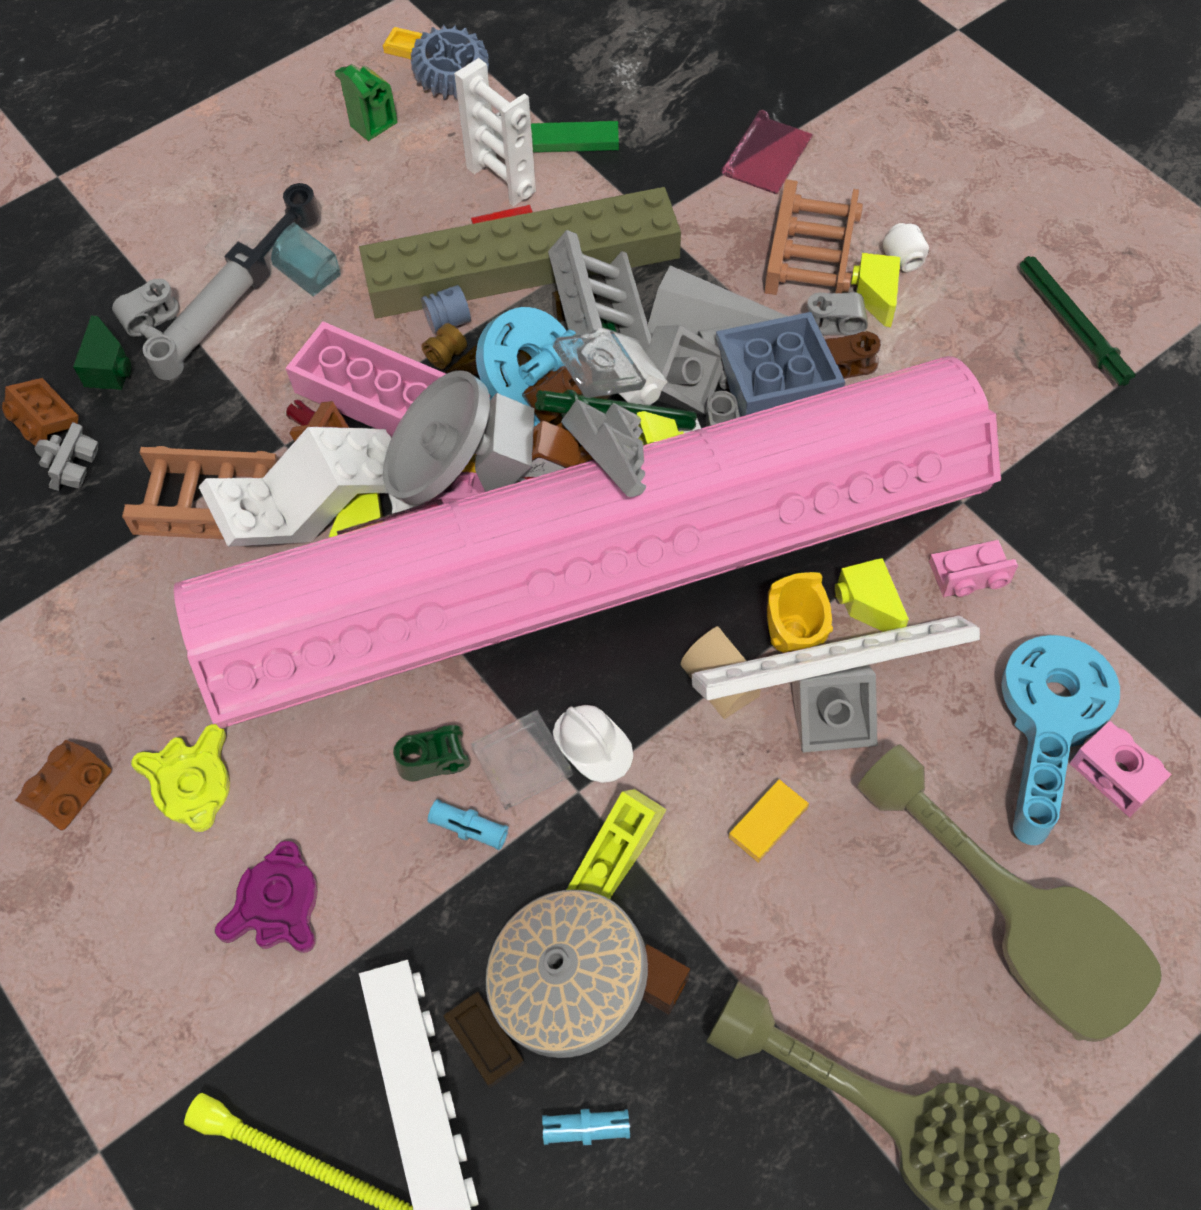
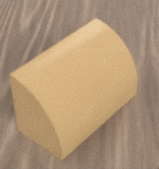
M716 626L689 648L682 658L680 665L692 679V674L695 672L746 662V660L721 629ZM761 689L709 701L721 717L726 719L760 697Z

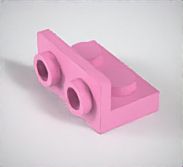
M999 540L931 554L929 564L943 597L952 595L963 597L973 593L975 590L988 587L991 589L1002 588L1011 583L1018 568L1015 559H1006Z

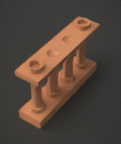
M786 179L767 269L764 293L777 295L779 282L785 283L786 280L836 287L835 293L849 292L852 273L846 272L853 225L854 222H860L863 203H857L859 189H853L851 203L848 205L801 198L802 195L796 194L798 181ZM799 211L848 217L846 227L797 221V217H792L793 213L799 214ZM797 233L844 240L841 251L793 244V240H788V236H794ZM790 256L840 263L838 274L791 268L788 267V264L783 263L784 259H790Z
M157 446L155 448L141 447L139 453L149 472H151L144 502L140 505L125 504L122 517L133 535L224 539L209 508H191L199 474L219 475L218 478H233V476L263 478L278 461L277 455L265 451L254 453L174 449L164 446ZM166 473H184L177 505L174 507L157 506Z

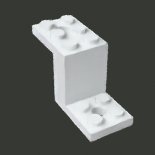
M307 427L263 478H206L199 486V489L228 547L312 542L357 493H388L383 481V465L391 436L387 433L386 429Z

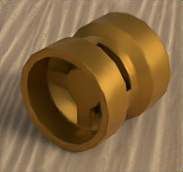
M445 323L438 329L437 336L429 337L422 343L421 347L426 358L434 366L444 369L451 363L453 355H460L467 348V342L455 326Z

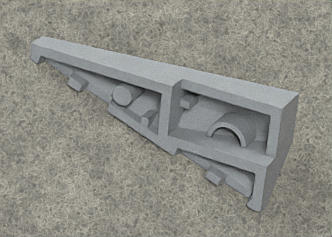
M670 266L657 290L648 327L651 337L656 326L680 325L698 335V331L728 325L735 328L788 316Z
M577 399L561 423L626 496L631 498L641 495L645 491L646 485L641 483L645 476V471L641 469L644 463L643 441L638 439L642 433V429L638 427L641 418L615 403L604 414Z

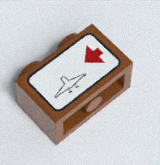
M542 420L533 429L532 467L515 483L578 465L580 460L578 440L570 431Z

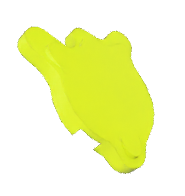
M211 724L204 729L198 741L192 747H188L182 738L175 737L159 753L143 751L137 753L131 760L134 770L149 780L154 803L164 816L172 821L188 825L195 832H203L211 828L217 812L226 801L229 793V775L221 760V750L226 739L224 729H220L216 724Z

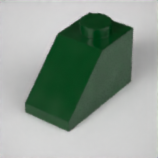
M91 315L73 368L84 387L122 390L126 377H129L131 373V361L127 358L119 341L100 318Z

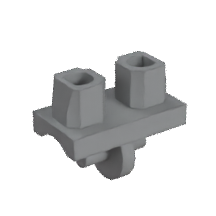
M72 422L61 446L62 438L52 435L50 441L39 440L34 448L35 452L41 456L40 466L49 468L51 462H53L48 471V475L52 478L49 488L57 491L60 490L62 484L80 489L86 476V468L74 464V458L78 457L92 462L98 452V441L82 435V426Z

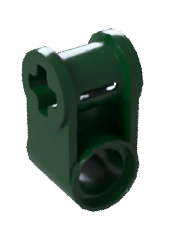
M448 725L433 731L400 738L393 748L394 760L399 776L404 780L414 782L439 775L455 774L467 769L470 766V760L467 755H464L461 738L463 737L462 728L457 725ZM447 747H450V748H451V752H452V753H449V752H448V748H447ZM411 754L421 756V758L414 763H407L403 761L407 756Z

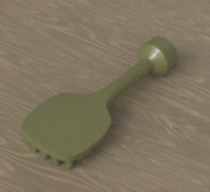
M901 744L895 746L882 756L864 775L857 788L880 811H904L907 809L981 883L1005 918V934L1002 949L1010 967V975L1018 980L1024 991L1058 1025L1072 1033L1074 1039L1091 1042L1103 1041L1128 1026L1147 1007L1161 982L1160 964L1142 937L1114 910L1099 899L1076 887L1063 885L1052 889L1035 888L997 863L923 793L925 790V767Z
M737 982L706 1042L734 1059L757 1054L764 1050L859 1107L895 1140L899 1151V1167L902 1177L914 1194L932 1210L1048 1209L1060 1170V1153L1058 1148L1060 1138L1057 1134L1049 1133L1037 1120L1007 1101L968 1085L940 1083L926 1093L911 1095L871 1082L774 1027L775 1020L768 998L743 983Z

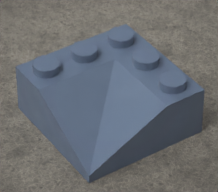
M811 312L716 331V339L730 392L737 400L740 417L845 386V380Z

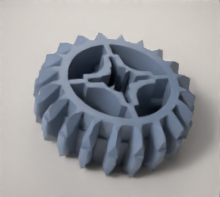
M443 24L441 30L432 27L430 33L423 32L421 39H416L411 52V69L413 74H415L417 83L422 84L423 90L431 89L433 96L441 93L444 99L448 95H453L457 100L455 72L478 58L485 62L487 70L489 69L487 50L483 41L478 40L476 33L468 35L467 28L460 31L454 25L452 29H447Z

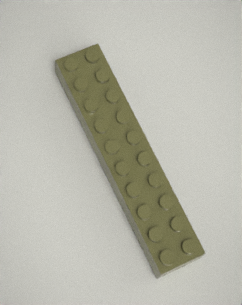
M665 187L362 245L359 246L374 318L377 319L423 310L421 297L426 296L428 298L429 294L432 293L436 296V292L456 285L460 286L466 301L556 283L548 251L566 230L577 234L582 254L610 264L623 251L627 253L631 268L680 258L681 230ZM587 270L588 276L598 275V273Z

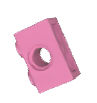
M1111 721L1085 743L1070 762L1072 767L1129 818L1172 775L1164 768V765L1158 758L1146 753L1134 742L1132 736L1127 731L1118 728ZM1116 762L1124 764L1129 772L1120 769Z

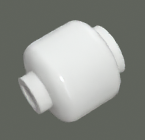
M899 223L894 225L883 240L885 254L887 256L901 257L900 270L904 272H911L921 267L929 253V245L921 229L914 224Z

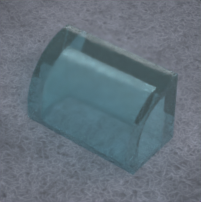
M294 222L277 238L271 254L272 265L314 297L341 276L336 254Z

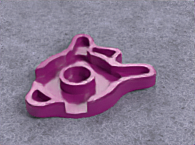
M282 841L275 846L270 854L264 857V861L252 869L247 868L242 875L236 890L234 907L215 927V934L222 942L231 943L248 931L256 930L255 940L262 949H268L283 942L289 943L300 953H307L314 948L316 940L310 929V917L316 905L317 884L312 872L302 861L298 846L292 841Z

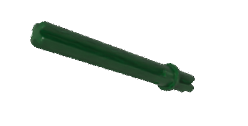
M1025 257L1019 264L1020 271L1097 360L1096 366L1099 369H1104L1118 386L1129 384L1136 374L1120 356L1121 351L1119 348L1111 346L1036 257Z
M539 390L536 394L538 400L535 403V408L537 410L558 412L563 417H565L578 399L604 414L615 403L636 415L638 412L645 411L673 419L678 429L693 430L696 427L697 415L690 411L586 397L585 395H578L574 390H566L564 393Z

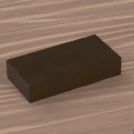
M478 992L443 1015L489 1089L524 1065V1060Z

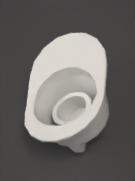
M590 705L574 708L570 706L556 721L553 730L554 743L576 769L588 779L600 783L614 782L623 777L631 767L633 760L631 742L625 733L599 708Z

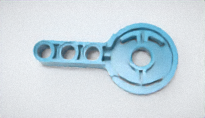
M519 307L497 316L487 324L478 340L476 364L480 379L486 385L491 395L490 400L498 393L529 406L522 393L529 387L525 382L531 376L528 375L524 380L521 379L518 372L517 352L518 350H524L533 358L538 354L543 345L552 344L566 332L565 328L553 316L536 308ZM506 324H509L512 329H511V330L508 332V334L506 335V337H505V339H504V341H503V346H502V345H501L502 339H503V337L505 336V334L507 333V331L510 329L509 326L506 325ZM574 352L566 358L562 366L577 363L576 353ZM500 368H502V372H503V375H504V378H505L506 382H505L504 379H503V376H502V374H501ZM534 414V426H536L540 421Z
M1058 635L1040 636L1021 644L1010 656L1001 681L1005 703L1017 719L1014 725L1028 739L1013 822V831L1016 837L1028 845L1042 844L1059 819L1070 747L1082 745L1086 738L1094 736L1102 729L1115 713L1120 700L1119 680L1106 658L1084 642ZM1031 655V657L1027 659V661L1024 664H1022V662ZM1051 682L1060 683L1070 691L1071 696L1062 697L1056 695L1048 688L1047 684ZM1036 784L1042 785L1047 790L1039 788ZM1030 817L1038 819L1042 824L1035 823Z

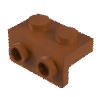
M64 740L61 745L55 747L50 752L47 762L39 772L25 782L22 792L15 801L63 831L109 776L111 768L88 748Z

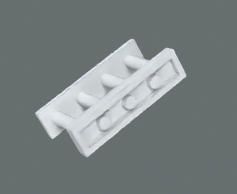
M478 58L454 73L466 167L474 175L485 167H489L508 184L509 204L514 207L536 192L529 97L524 93L511 103L489 87L487 64ZM491 105L500 111L501 118L492 112ZM494 130L503 136V142L494 135ZM496 153L505 159V164L497 159Z

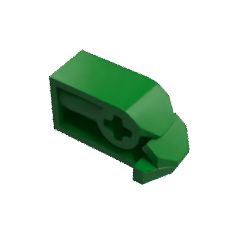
M353 64L334 71L335 76L341 82L350 127L364 139L370 141L398 123L392 88L377 73L367 66H362L359 69Z

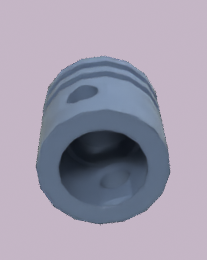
M459 285L438 291L436 296L432 293L429 294L428 298L426 296L421 297L423 311L433 334H437L438 329L445 323L457 327L471 322L469 307Z

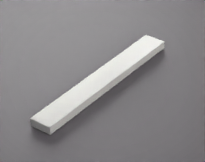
M961 616L949 617L695 672L692 674V686L706 700H712L980 640V628Z

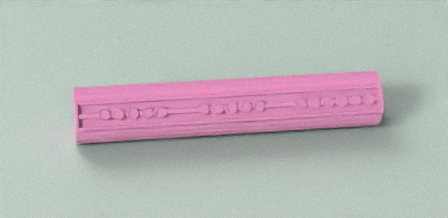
M946 356L643 445L644 463L641 469L645 471V476L641 483L646 485V489L638 496L631 498L626 496L595 460L180 581L174 584V600L181 633L187 649V658L213 724L223 729L984 493L995 482L1001 481L996 413L988 409L986 396L971 370L959 359Z

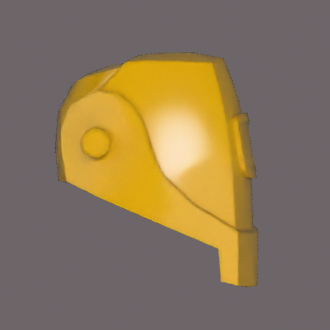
M805 572L793 574L771 585L768 591L767 623L771 643L776 650L787 653L824 644L829 634L833 631L831 625V606L821 583L823 577L820 573Z

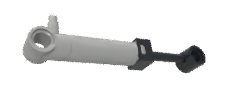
M296 183L286 188L283 193V200L286 206L285 215L254 249L238 241L224 256L227 264L164 332L152 326L149 327L146 324L140 326L139 332L148 339L144 343L142 351L153 374L157 378L171 380L179 376L184 369L183 360L250 286L257 289L266 280L270 273L264 256L292 225L299 228H307L317 223L320 218V212L314 192L309 185Z

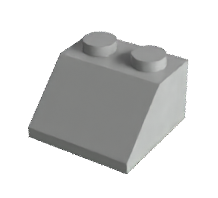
M680 325L656 326L646 354L667 380L657 401L706 415L707 400L715 392L724 367L719 348Z
M498 393L490 400L489 416L485 431L474 452L476 454L475 471L485 492L514 484L532 467L535 408Z
M869 665L792 682L793 704L803 753L878 746L876 674Z

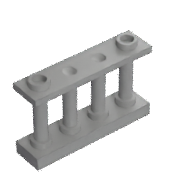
M566 230L550 248L548 253L568 330L576 332L571 337V340L578 335L582 340V348L577 352L582 353L598 328H602L600 318L618 324L620 333L605 328L602 329L636 341L647 352L652 338L627 253L621 251L610 264L582 254L577 234ZM587 270L604 275L606 284L589 278ZM593 293L610 299L613 308L596 303Z

